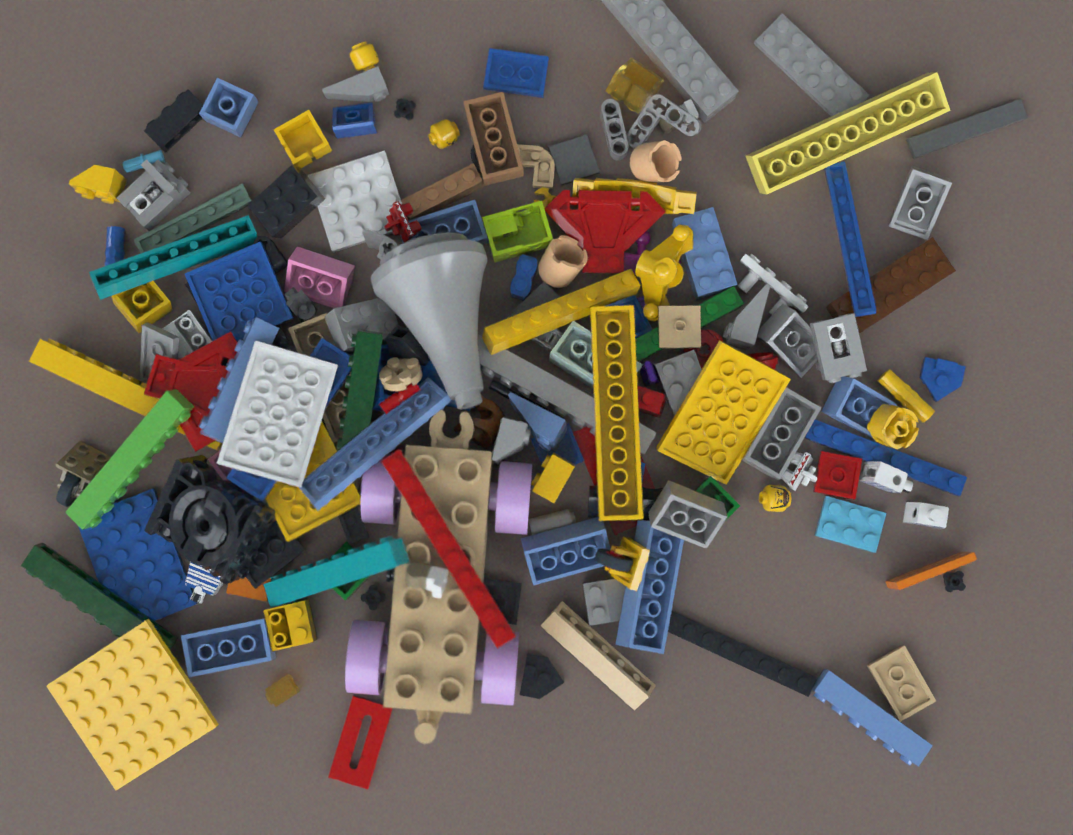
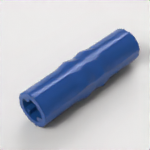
M107 227L105 266L124 260L125 229L122 227Z

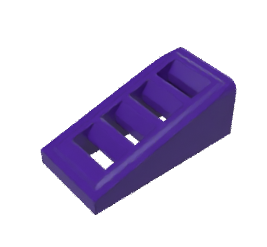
M651 361L644 362L640 370L644 386L647 387L659 383L660 379L654 363Z

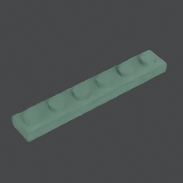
M242 183L135 238L134 242L140 253H144L186 238L247 207L252 200Z

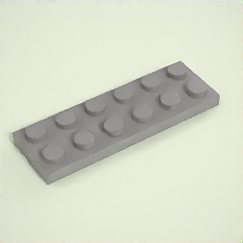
M783 13L754 42L756 47L830 116L860 104L870 96Z

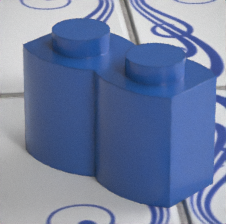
M522 254L518 259L516 275L512 279L510 287L512 298L524 301L531 294L532 281L537 273L536 258Z

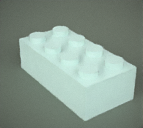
M572 321L550 352L549 361L593 389L591 332L575 321ZM636 361L637 376L643 365Z

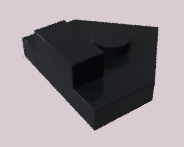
M527 653L519 695L541 699L562 685L564 681L548 657Z

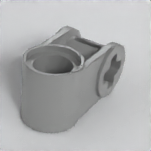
M554 329L530 340L551 352L563 333Z

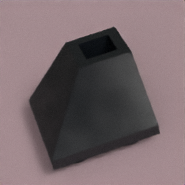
M396 326L386 336L389 356L391 358H416L419 365L426 366L431 360L408 328Z

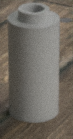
M569 509L528 519L532 535L576 523L574 512H569Z

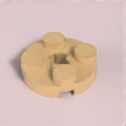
M391 358L380 371L379 377L385 389L389 391H402L407 389L406 385L412 383L414 386L422 378V371L416 358Z

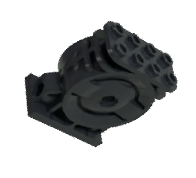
M197 455L177 459L144 531L149 535L158 534L166 541L173 542L185 559L193 564L202 566L205 570L211 569L210 574L213 577L220 576V582L223 584L244 579L250 572L249 567L252 561L258 555L257 550L260 544L267 537L266 532L269 526L275 520V510L271 507L265 508L264 502L261 500L256 501L253 495L230 480H217L215 469L207 464L208 458L205 456ZM222 544H224V545H223L219 550H217V551H216L215 549H213V548L219 547V546H221Z

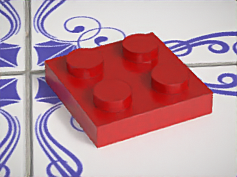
M820 451L816 472L818 479L814 484L813 492L856 499L862 459Z

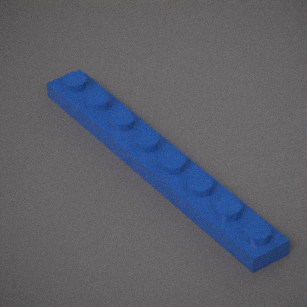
M845 162L835 163L824 168L853 311L855 317L876 314V306Z
M814 420L804 437L852 457L861 458L863 461L883 462L906 472L908 478L955 496H961L967 479L966 476L818 420Z

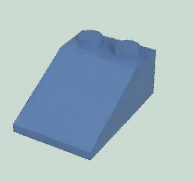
M843 376L841 381L835 382L821 412L873 438L867 429V424L870 422L874 412L882 404L895 406L897 404L856 379Z
M510 392L508 397L512 408L522 422L528 424V429L531 430V434L536 441L540 443L539 446L546 451L553 450L556 452L567 432L566 420Z

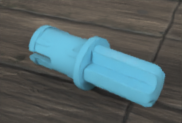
M161 150L146 155L142 153L139 157L123 161V167L129 173L142 169L141 164L146 159L153 164L158 159L164 163L165 158Z

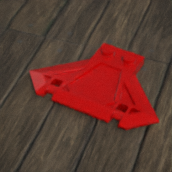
M563 190L544 208L545 212L569 237L578 241L577 245L581 250H586L588 259L583 267V273L619 274L624 272V252L666 213L657 201L645 191H640V198H632V191L579 190V197L570 196V190ZM570 205H578V210H570ZM631 206H640L639 211H631Z
M231 332L179 360L156 354L144 392L145 396L160 399L166 391L177 389L194 406L190 412L191 416L184 423H180V426L195 452L216 441L200 434L202 428L199 427L202 418L204 416L207 417L211 410L208 408V405L213 396L217 397L219 392L217 386L222 377L225 378L228 373L226 366L222 365L224 358L228 359L229 362L231 358H235L237 353L234 350L237 341Z

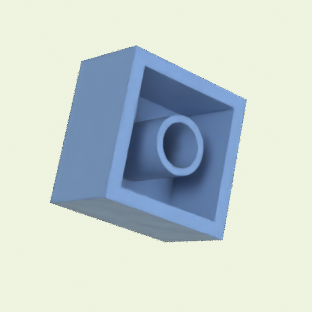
M217 78L199 114L206 122L241 138L258 104V100L254 94Z

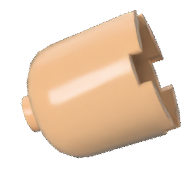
M666 140L648 142L637 146L633 150L630 157V168L634 176L641 181L670 182L679 174V161L682 158L678 147L674 143H669Z
M563 235L559 236L558 239L551 240L538 265L539 276L547 285L555 288L566 287L585 266L588 259L585 249L581 250L577 245V240Z

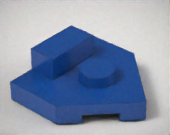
M925 357L919 378L926 385L936 402L962 386L966 366L939 358Z

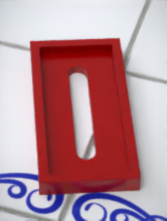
M353 695L328 778L369 789L393 708L383 707L384 704ZM369 715L372 718L358 767L353 769L350 767L352 755L364 716Z

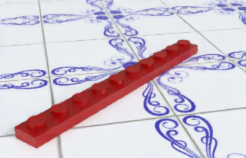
M398 450L383 459L381 462L496 648L498 649L515 638L516 635L402 451Z

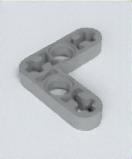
M656 94L649 99L627 133L628 145L637 147L645 143L661 118L688 136L697 135L701 130V123L696 117L667 97ZM662 99V105L668 107L670 104L671 106L665 112L663 108L658 107L656 109L654 101ZM674 109L680 112V118L677 121L670 119V112ZM646 115L652 118V124L649 127H645L642 123V119ZM685 115L687 116L685 121H687L688 123L695 122V131H688L689 127L683 123L681 127L679 126V124L684 120ZM638 126L647 131L646 134L644 132L640 133L638 137L640 142L633 143L632 135H637L640 132L637 129Z

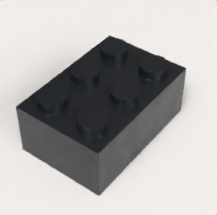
M291 165L247 206L272 237L283 238L322 203L325 198L301 168Z

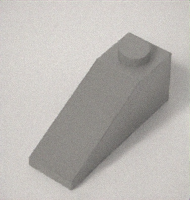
M379 67L322 89L326 99L379 102L389 95Z

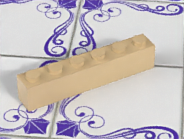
M563 601L541 624V627L547 633L553 636L632 709L636 710L651 695L656 685Z

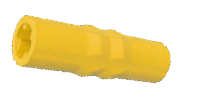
M891 369L885 371L877 380L903 407L914 412L922 423L926 422L934 414L935 410Z

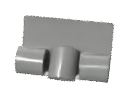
M363 230L362 232L368 248L379 250L377 258L380 260L385 254L397 247L394 240L381 233L371 230Z

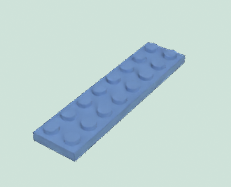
M428 377L418 385L421 389L419 392L403 401L388 414L384 413L307 476L299 489L317 510L321 509L422 424L426 423L434 414L443 409L451 401L448 394Z

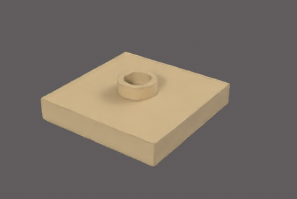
M658 306L659 348H701L700 306Z

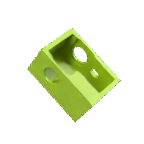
M542 200L482 217L494 263L546 249L553 239Z

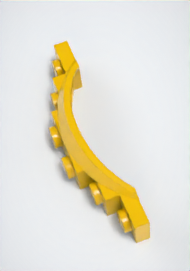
M574 178L572 196L579 197V190L632 191V198H640V191H645L666 211L664 214H694L697 192L677 190V187L657 185V182L617 178L616 180L596 178L595 180ZM631 206V211H639L640 206Z

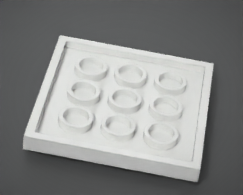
M385 151L308 175V178L325 198L318 205V210L333 253L365 243L363 230L375 231L385 236L393 233L392 230L386 231L384 228L388 223L386 217L391 215L389 209L393 207L392 204L399 201L400 204L402 202Z

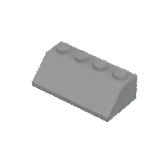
M502 417L492 456L494 464L499 465L501 461H506L521 452L524 446L529 445L531 430L528 429L527 423Z

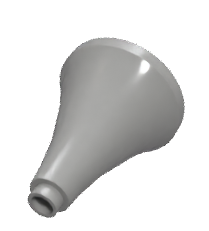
M439 233L408 241L389 251L380 260V267L372 274L371 283L375 295L382 299L402 319L427 352L444 384L449 398L456 401L458 409H466L482 402L480 392L484 389L478 350V318L480 290L488 259L481 243L468 240L466 236L459 233Z

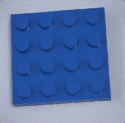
M262 242L253 244L185 273L213 341L229 332L233 334L237 342L239 339L243 340L246 334L243 330L247 321H252L255 317L274 326L294 318L289 306L286 304L287 300Z

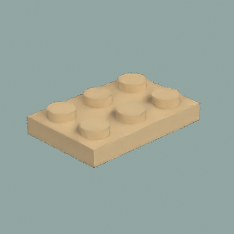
M904 645L867 665L898 721L901 722L936 702Z

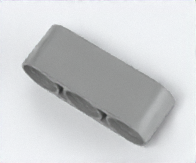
M607 99L601 106L602 124L611 158L621 161L627 155L629 148L618 102L614 99ZM611 107L615 112L608 114L605 112V109ZM615 126L619 128L620 131L618 133H612L609 130V128ZM622 146L624 151L618 153L614 150V147Z

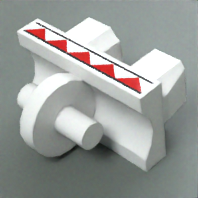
M807 452L805 454L795 453L791 460V463L797 466L795 472L786 469L781 478L788 484L790 489L796 491L800 482L802 485L807 486L809 481H817L818 478L813 475L816 468L813 466L809 468L813 461L811 454Z

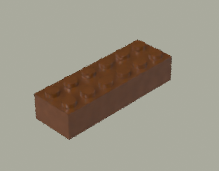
M933 237L870 277L876 314L855 317L859 333L956 271ZM849 291L826 306L833 318L854 313Z

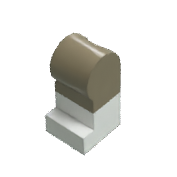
M691 99L680 105L681 108L698 119L699 114ZM677 109L670 112V119L672 121H677L680 118V112ZM685 115L684 120L679 124L680 127H681L682 123L685 124V125L691 124V123H688L687 121H685V119L687 118L686 115ZM660 119L659 124L664 134L678 130L664 119Z
M418 562L409 564L406 568L407 585L411 588L421 587L433 591L432 596L441 599L448 582V570Z

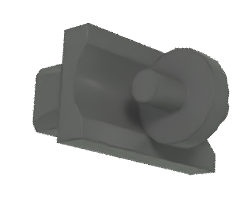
M293 287L285 293L284 296L288 299L286 304L301 322L315 317L318 309L302 290L297 292Z

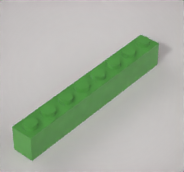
M177 389L166 391L65 513L82 530L98 526L102 521L101 517L104 513H108L114 507L113 503L115 500L121 498L127 492L126 487L139 478L140 475L138 473L142 468L144 469L150 465L153 455L159 453L165 447L164 442L177 433V427L180 423H184L191 416L190 412L194 406Z

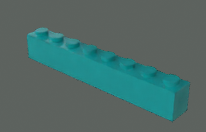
M248 215L90 271L89 274L101 300L253 245L254 240L257 238V232Z
M389 536L380 539L381 544L379 545L376 542L363 545L364 550H360V547L348 550L347 556L344 553L331 556L332 561H329L328 558L317 561V566L315 567L312 563L302 566L300 572H298L297 568L285 572V577H283V574L271 577V582L263 584L270 608L410 563L403 539L393 540V537Z

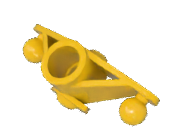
M687 225L676 226L671 236L652 251L645 250L638 260L635 275L641 278L645 300L643 314L651 321H658V306H670L666 296L668 288L676 287L683 279L684 271L679 263L681 255L693 250V230Z

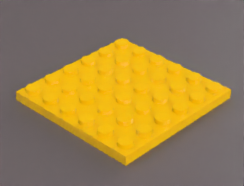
M149 619L46 685L115 790H118L219 725Z

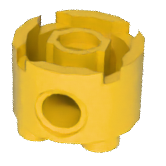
M882 404L874 412L870 422L867 424V429L873 439L882 445L894 449L906 448L915 441L918 435L919 428L916 427L918 418L909 409Z

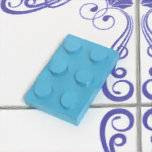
M825 496L814 536L876 553L886 513Z

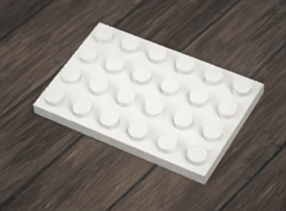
M255 341L217 464L301 487L338 365Z

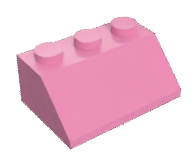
M296 247L288 259L284 292H288L294 287L297 292L302 290L313 302L332 308L343 307L352 284L355 265Z

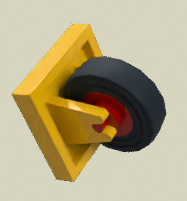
M623 536L620 547L612 545L611 550L598 549L595 561L604 565V570L611 573L610 576L629 589L637 590L642 581V573L648 561L650 550L633 539Z

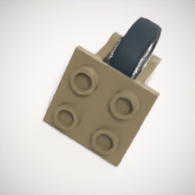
M79 441L56 463L55 467L63 470L57 485L59 489L56 497L57 502L67 507L71 506L109 461L111 456Z

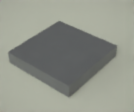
M587 134L549 146L561 186L574 182V178L584 179L600 174Z

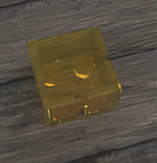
M631 58L615 72L606 92L615 100H623L628 109L639 114L649 99L658 93L665 80L634 58Z

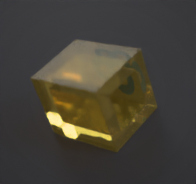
M288 674L266 688L265 691L267 693L265 697L271 705L274 704L277 707L299 693L300 689L292 676Z

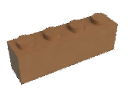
M473 163L402 199L401 202L402 204H411L413 214L408 217L410 220L434 213L483 188V180Z

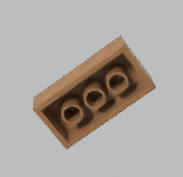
M499 92L463 101L484 186L524 176L523 165L504 93Z

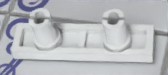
M745 254L740 262L749 269V273L738 285L740 289L747 293L758 280H762L766 284H770V287L780 295L778 302L769 311L771 315L782 304L788 307L793 306L800 313L806 311L808 308L806 305L807 300L800 294L795 296L790 291L792 289L791 286L783 280L781 282L774 278L776 274L768 267L763 269L759 265L760 260L754 255L748 256Z

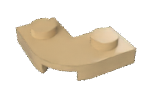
M517 144L523 167L534 168L533 188L544 187L553 189L555 164L552 156L543 147Z

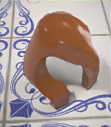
M481 396L482 402L476 405L481 414V419L471 418L474 422L475 430L472 440L482 447H489L498 436L502 417L505 418V414L495 402ZM459 423L453 429L455 432L462 431V426Z

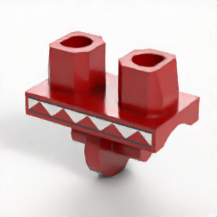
M397 201L389 209L391 215L386 217L388 223L384 228L386 231L392 230L395 236L400 234L403 242L406 243L413 236L420 233L422 228L419 221L416 220L409 223L407 217L413 214L411 204H400Z

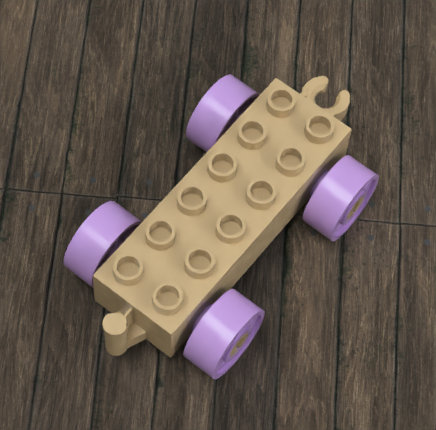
M439 410L431 418L429 425L432 438L431 447L406 445L405 458L483 582L489 510L496 511V533L527 535L532 463L501 461L498 483L491 482L493 453L470 450V442L473 439L475 430L474 422L469 413L462 412L460 414V424L462 426L460 435L456 438H447L442 432L443 424L446 421V414L443 410ZM388 452L363 473L361 519L362 522L395 525L399 504L401 503L398 538L403 539L410 563L395 567L389 645L387 622L353 621L346 658L347 693L380 695L386 673L383 707L415 709L419 720V725L414 731L415 737L420 743L426 744L432 742L436 737L439 727L438 722L443 712L471 714L474 704L475 680L482 681L481 703L514 706L519 632H514L516 637L498 649L487 633L485 652H478L480 620L381 462L393 454ZM418 562L448 570V582L441 599L433 597V591L421 587L411 588L407 585L406 568L409 564Z

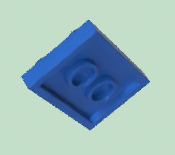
M489 48L483 89L543 98L549 56Z

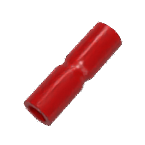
M412 383L406 385L407 389L392 394L379 404L380 407L388 414L403 401L421 390L417 384L413 386Z

